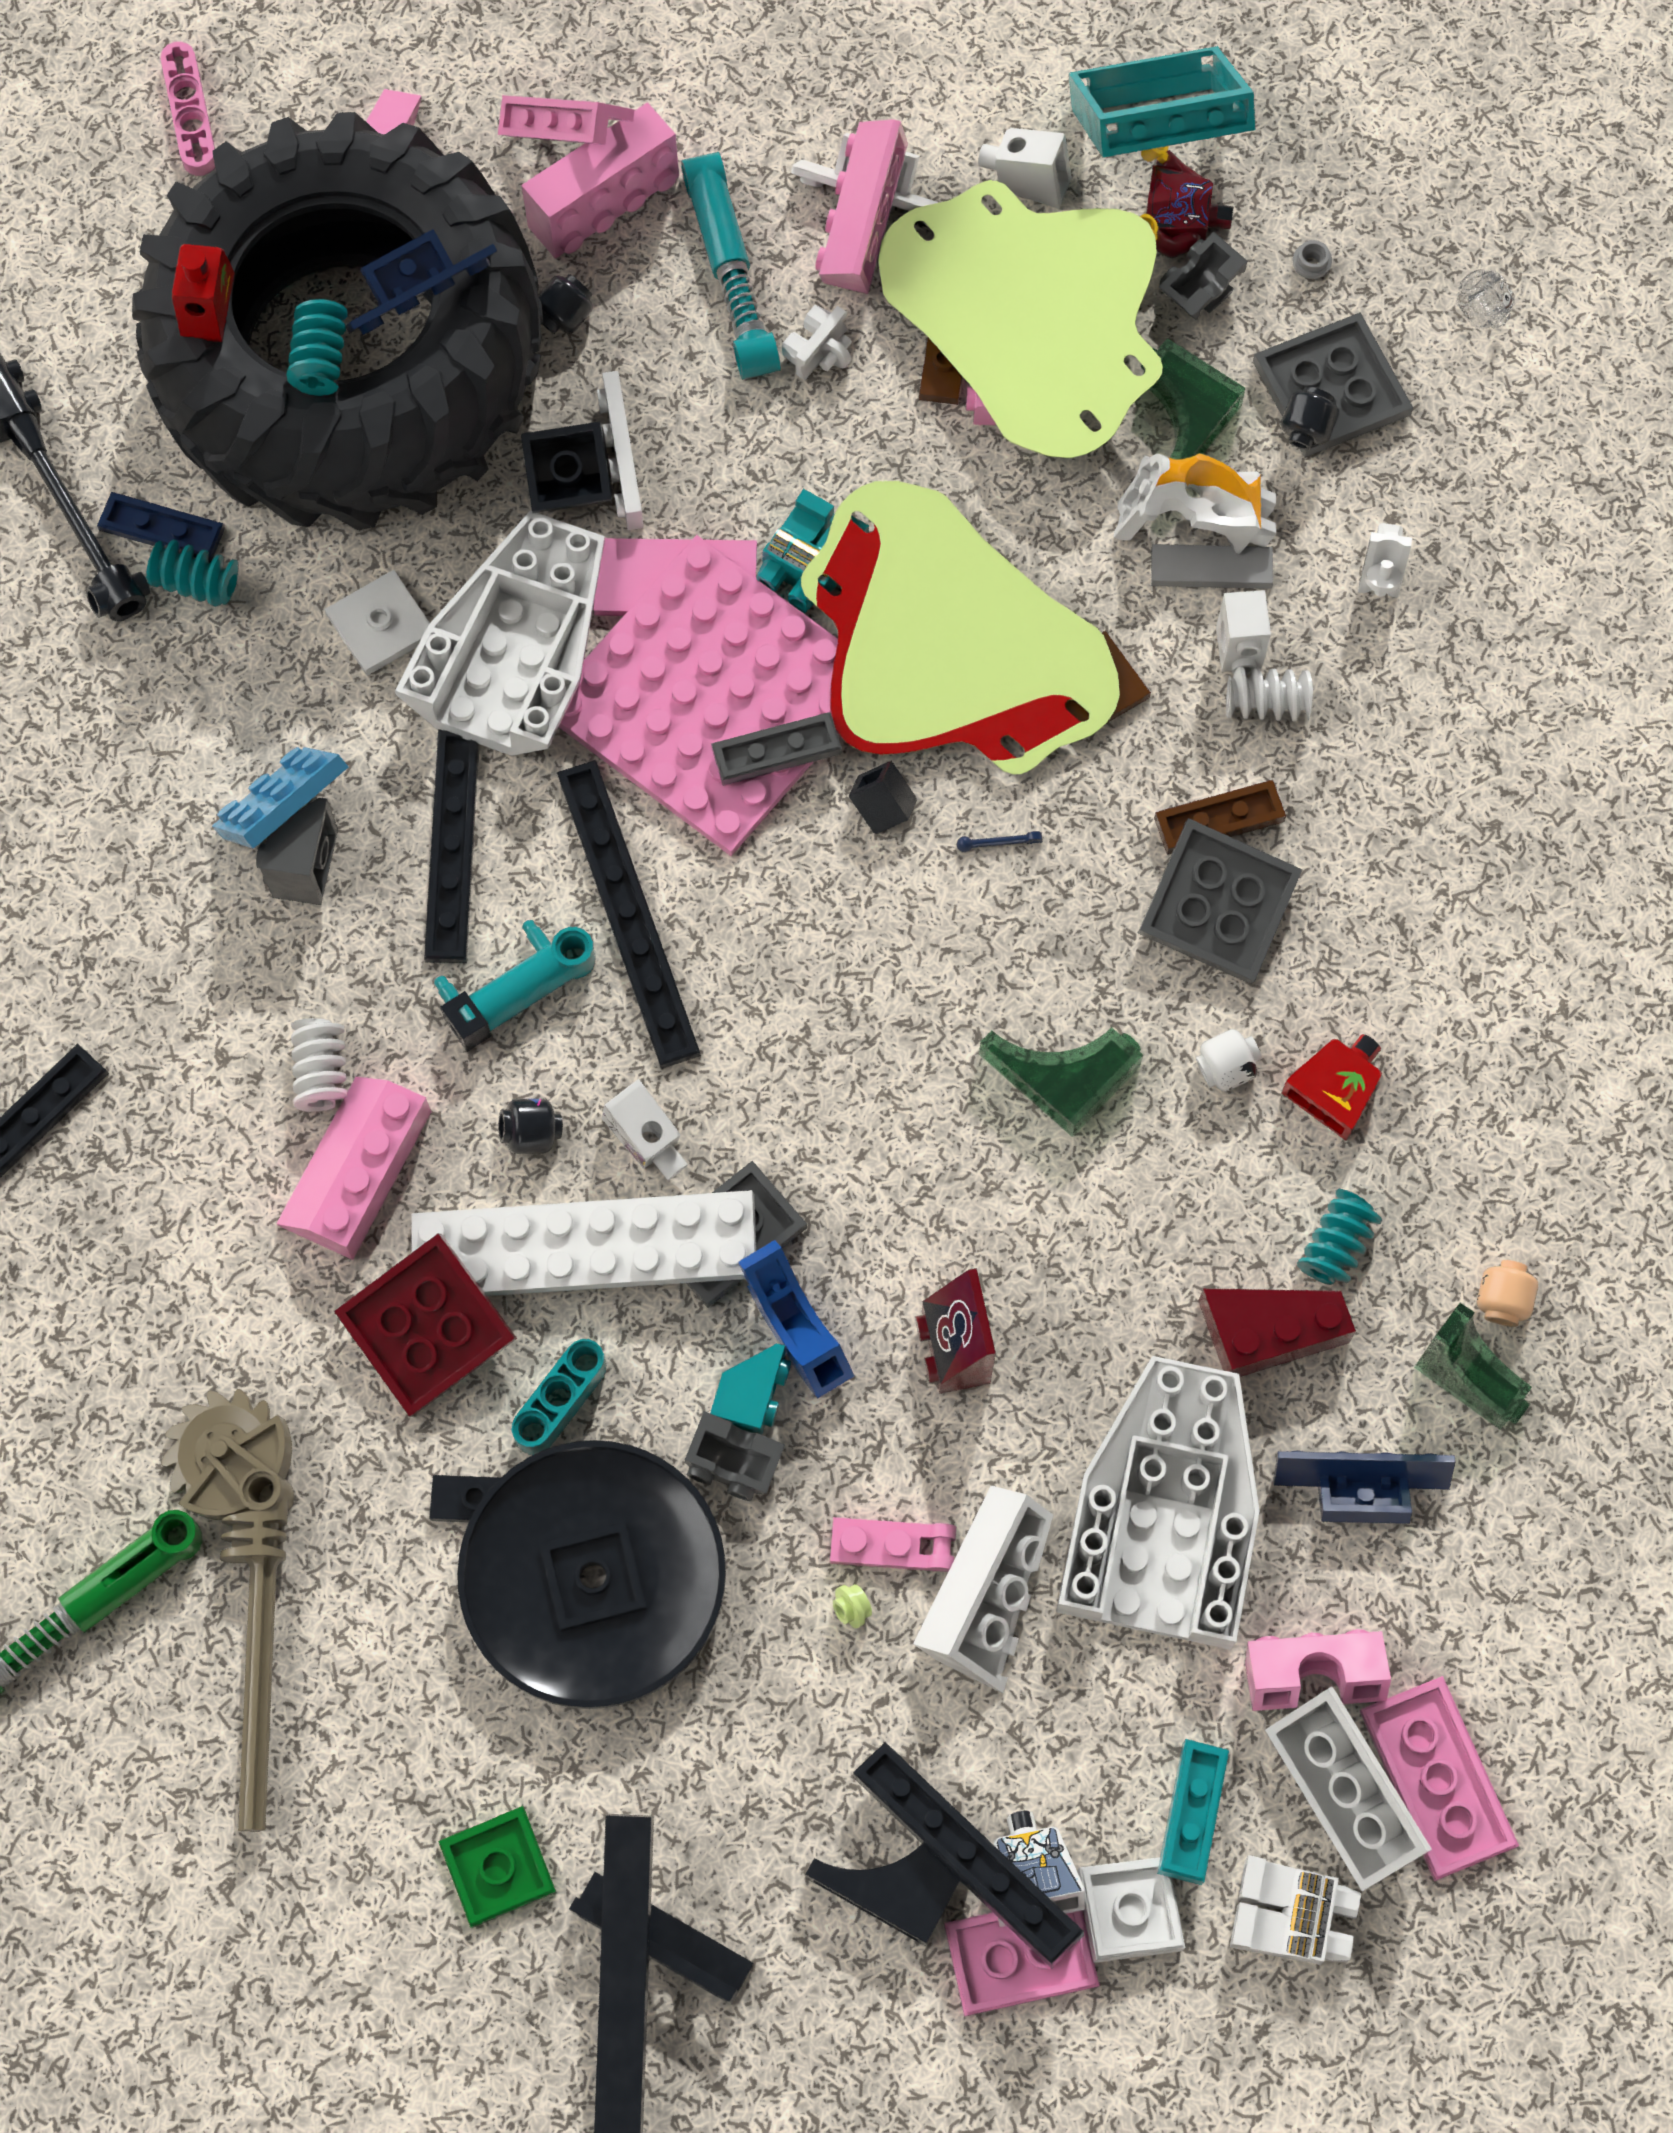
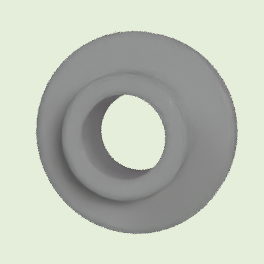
M1317 240L1303 243L1296 249L1293 256L1294 269L1299 275L1308 279H1318L1325 276L1332 265V255L1328 247ZM1315 258L1319 263L1311 264L1306 259Z

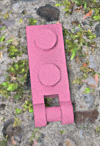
M833 1517L830 1564L949 1572L955 1560V1557L950 1554L951 1542L956 1540L957 1527L944 1523L920 1524ZM920 1539L934 1540L933 1554H919Z

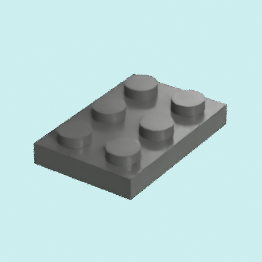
M753 1161L712 1192L753 1191L756 1251L774 1240L783 1248L807 1229V1223ZM743 1279L686 1284L703 1304L709 1308Z

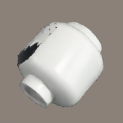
M1230 1029L1204 1041L1200 1046L1201 1055L1196 1057L1198 1066L1208 1086L1211 1088L1216 1085L1218 1089L1224 1092L1256 1078L1258 1071L1256 1061L1262 1059L1260 1050L1253 1037L1250 1036L1244 1039L1242 1034L1235 1029Z

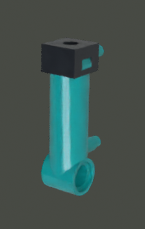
M527 920L523 923L522 929L537 952L469 996L466 991L459 994L454 985L449 983L445 976L437 977L434 980V985L445 1004L440 1006L444 1020L465 1050L468 1052L492 1036V1030L570 980L587 976L593 970L596 960L591 936L579 927H567L560 930L554 936L551 943L533 920ZM571 948H579L584 951L577 959L564 957V953Z

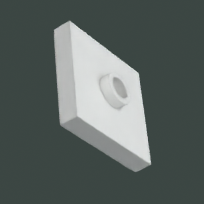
M395 570L388 572L324 609L327 617L366 676L417 648L430 624Z
M1160 1857L1080 1867L1077 1870L1085 1892L1084 1915L1093 1963L1179 1952L1185 1949L1173 1880L1171 1877L1157 1874Z

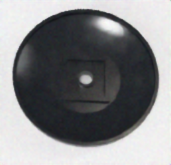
M600 1440L576 1441L545 1449L526 1458L511 1468L488 1490L475 1509L463 1536L457 1570L458 1594L464 1620L474 1642L492 1667L507 1681L529 1695L555 1705L582 1709L608 1708L627 1704L656 1692L674 1680L698 1656L708 1641L721 1611L726 1582L725 1553L717 1522L708 1504L697 1488L678 1469L662 1458L628 1444ZM597 1565L605 1570L606 1579L598 1588H587L581 1583V1574L585 1568Z

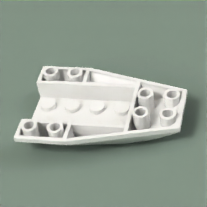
M529 511L428 625L395 690L396 695L436 729L463 736V739L469 741L472 739L480 745L513 756L548 749L580 684L605 536Z

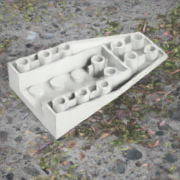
M1156 1356L1151 1357L1084 1473L1056 1609L1057 1613L1224 1649H1232L1237 1641L1260 1512L1239 1374Z

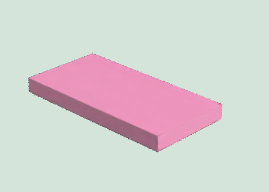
M605 538L594 600V615L624 616L692 539ZM705 540L756 578L757 540Z
M1443 1676L1387 1698V1701H1380L1360 1710L1392 1785L1432 1849L1425 1853L1423 1857L1434 1881L1519 1847Z

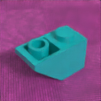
M776 1343L723 1372L710 1414L732 1422L734 1426L751 1433L762 1435L765 1426L773 1427L779 1407V1402L773 1401V1396L777 1384L785 1386L791 1367V1361L785 1359V1345Z

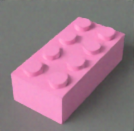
M648 102L634 111L633 122L618 121L607 128L605 145L585 143L521 185L528 228L555 259L563 253L570 254L580 248L584 239L595 232H605L612 226L617 217L626 211L634 212L644 204L647 197L658 190L664 192L674 185L679 177L676 134Z

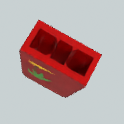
M183 244L180 247L172 289V300L180 336L222 342L234 270L224 250L219 247ZM197 304L205 309L203 313H199Z
M1361 1034L1351 1048L1338 1039H1332L1286 1080L1281 1094L1347 1141L1382 1076V1072L1371 1064L1381 1051V1047L1374 1039L1365 1034Z

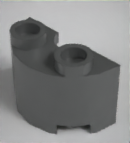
M1215 232L1205 241L1203 239L1198 240L1190 248L1187 254V258L1190 261L1184 267L1176 268L1174 266L1170 268L1160 280L1159 288L1195 320L1198 319L1203 309L1211 313L1233 292L1234 288L1229 283L1239 273H1244L1248 261Z
M704 1411L685 1458V1464L689 1466L686 1475L697 1482L711 1485L712 1480L729 1485L727 1492L730 1495L745 1501H752L754 1494L767 1493L785 1444L758 1433L742 1430L734 1426L732 1422Z

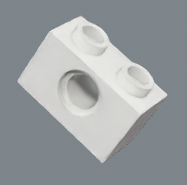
M1265 590L1224 593L1216 625L1222 672L1232 671L1234 674L1237 667H1243L1246 675H1249L1253 668L1262 669L1271 637Z

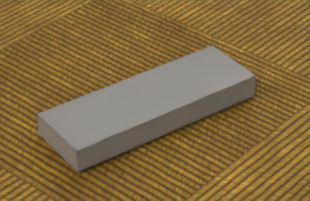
M1152 544L1151 586L1272 589L1273 547L1246 546L1238 554L1232 546Z

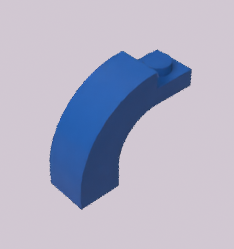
M776 1240L738 1261L749 1284L747 1288L764 1320L779 1344L785 1345L787 1357L817 1399L853 1378L855 1375L840 1344L827 1330L810 1305L782 1247Z

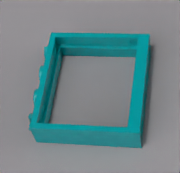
M1218 46L1069 73L1072 111L1102 158L1256 130L1254 92ZM1213 56V66L1210 64L1202 65L1201 57ZM1086 78L1087 86H1085L1081 79ZM1212 89L1214 92L1207 95L1103 113L1101 110L1108 107ZM1116 123L1117 130L1109 131L1106 124Z

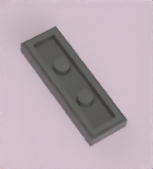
M830 712L711 743L723 786L842 753Z

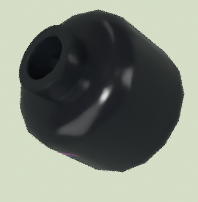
M568 274L566 278L559 275L554 276L538 294L542 303V325L553 334L559 329L564 333H574L593 310V305L590 301L593 294L571 274Z
M1310 386L1305 387L1304 391H1297L1291 395L1280 423L1282 430L1290 436L1288 442L1291 445L1300 449L1310 450L1312 445H1324L1329 441L1339 416V409L1334 403V396L1324 390Z
M513 1099L508 1103L506 1109L500 1110L498 1119L499 1140L501 1143H506L508 1149L514 1154L547 1153L551 1150L554 1139H561L562 1115L554 1113L553 1106L547 1099Z

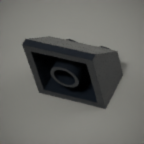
M600 421L521 434L532 513L612 501L609 464Z

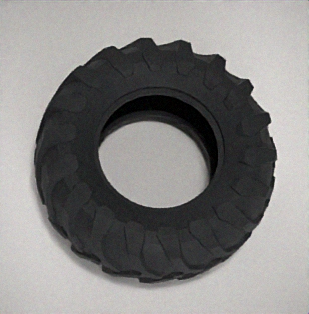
M342 112L335 115L325 130L307 131L290 117L271 123L267 142L243 152L225 141L212 151L215 169L193 188L178 182L174 183L167 194L174 211L159 235L143 234L140 255L149 264L144 275L143 288L139 292L133 293L132 318L133 320L140 321L136 324V339L139 347L137 356L141 371L146 380H148L146 386L164 425L183 453L195 465L203 469L232 499L248 507L261 502L291 525L310 527L321 514H327L356 530L375 527L381 511L399 506H404L420 515H424L437 508V491L460 476L471 477L477 482L489 470L484 457L486 452L498 437L506 431L517 434L524 419V416L517 407L523 398L526 386L531 385L539 372L541 355L535 352L540 350L543 314L542 303L537 292L539 290L537 274L529 248L516 218L502 197L496 196L472 160L459 151L443 155L419 127L401 123L386 134L378 133L356 112ZM432 229L436 232L453 265L491 244H494L497 252L488 257L491 263L489 267L472 276H469L466 270L452 277L456 284L436 296L433 295L431 289L422 294L432 305L431 311L421 333L404 353L372 373L347 380L334 381L339 388L332 394L322 396L309 395L297 390L287 381L285 372L268 364L249 347L255 324L268 303L285 287L308 274L333 267H364ZM183 244L223 249L234 270L222 342L180 336L172 300V289L179 250ZM197 304L199 313H203L205 309Z

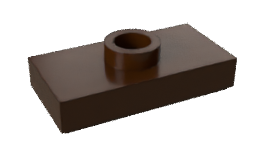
M928 337L919 400L958 405L962 375Z

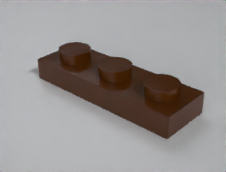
M1272 779L1155 812L1154 820L1166 854L1169 855L1172 854L1188 818L1229 837L1283 823L1285 822L1286 814Z

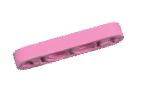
M173 42L163 48L161 64L179 153L187 172L195 176H203L215 168L212 152L215 149L198 63L193 48L189 44ZM175 57H183L185 73L178 74ZM184 87L196 90L194 96L187 100L178 99L176 94ZM190 119H198L203 122L202 126L194 132L182 129L183 124ZM192 144H200L203 154L202 161L195 162Z

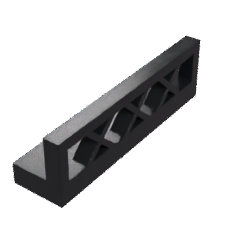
M594 1872L580 1898L575 1897L569 1908L574 1915L600 1930L602 1927V1875ZM651 1904L649 1958L732 2005L754 1963Z

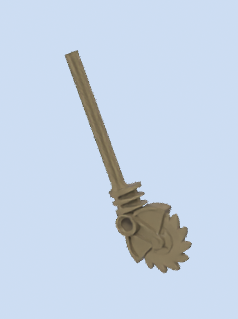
M237 1389L234 1392L232 1403L218 1392L209 1391L207 1392L208 1407L198 1404L183 1406L182 1412L189 1418V1421L176 1424L166 1431L165 1436L177 1442L165 1453L161 1465L167 1468L175 1466L170 1481L172 1493H179L186 1487V1494L179 1501V1505L201 1517L222 1520L223 1524L232 1526V1531L221 1535L222 1540L232 1543V1548L222 1550L220 1552V1560L227 1563H248L250 1567L238 1831L260 1832L266 1831L276 1571L278 1564L286 1560V1552L278 1549V1545L287 1540V1533L278 1529L288 1523V1511L294 1501L293 1487L285 1479L292 1458V1440L289 1427L284 1418L276 1415L270 1419V1408L265 1400L259 1402L253 1409L249 1397L241 1389ZM269 1484H273V1495L266 1502L260 1503L259 1496L262 1489Z

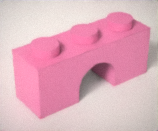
M1356 1629L1338 1635L1308 1633L1301 1637L1279 1639L1275 1636H1265L1256 1641H1248L1245 1665L1252 1711L1297 1708L1301 1688L1300 1680L1311 1674H1321L1332 1679L1339 1688L1343 1704L1387 1701L1391 1676L1382 1631L1368 1632Z

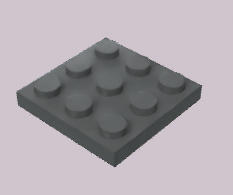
M1361 312L1254 354L1253 364L1282 417L1291 395L1297 391H1304L1305 387L1310 386L1324 390L1335 398L1334 403L1339 409V416L1329 441L1324 445H1312L1310 450L1300 449L1304 458L1409 417L1412 414L1413 406Z
M1188 818L1137 933L1249 984H1253L1303 869Z

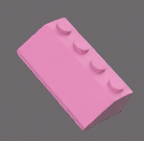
M899 120L859 122L856 134L851 133L849 135L845 156L849 157L846 172L840 171L835 189V194L840 195L836 210L830 209L826 221L825 231L830 233L826 248L820 247L816 259L815 269L820 271L819 276L824 284L865 294L869 293L880 252L881 240L884 237L908 146L902 123Z
M355 1077L347 1092V1097L343 1099L276 1224L353 1260L431 1114L426 1097L389 1080Z

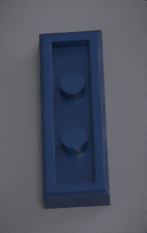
M115 492L110 493L97 524L99 531L154 546L158 541H162L165 549L170 541L173 539L179 542L180 554L186 545H192L194 547V558L197 557L202 549H205L209 552V562H212L225 530V526L221 522Z

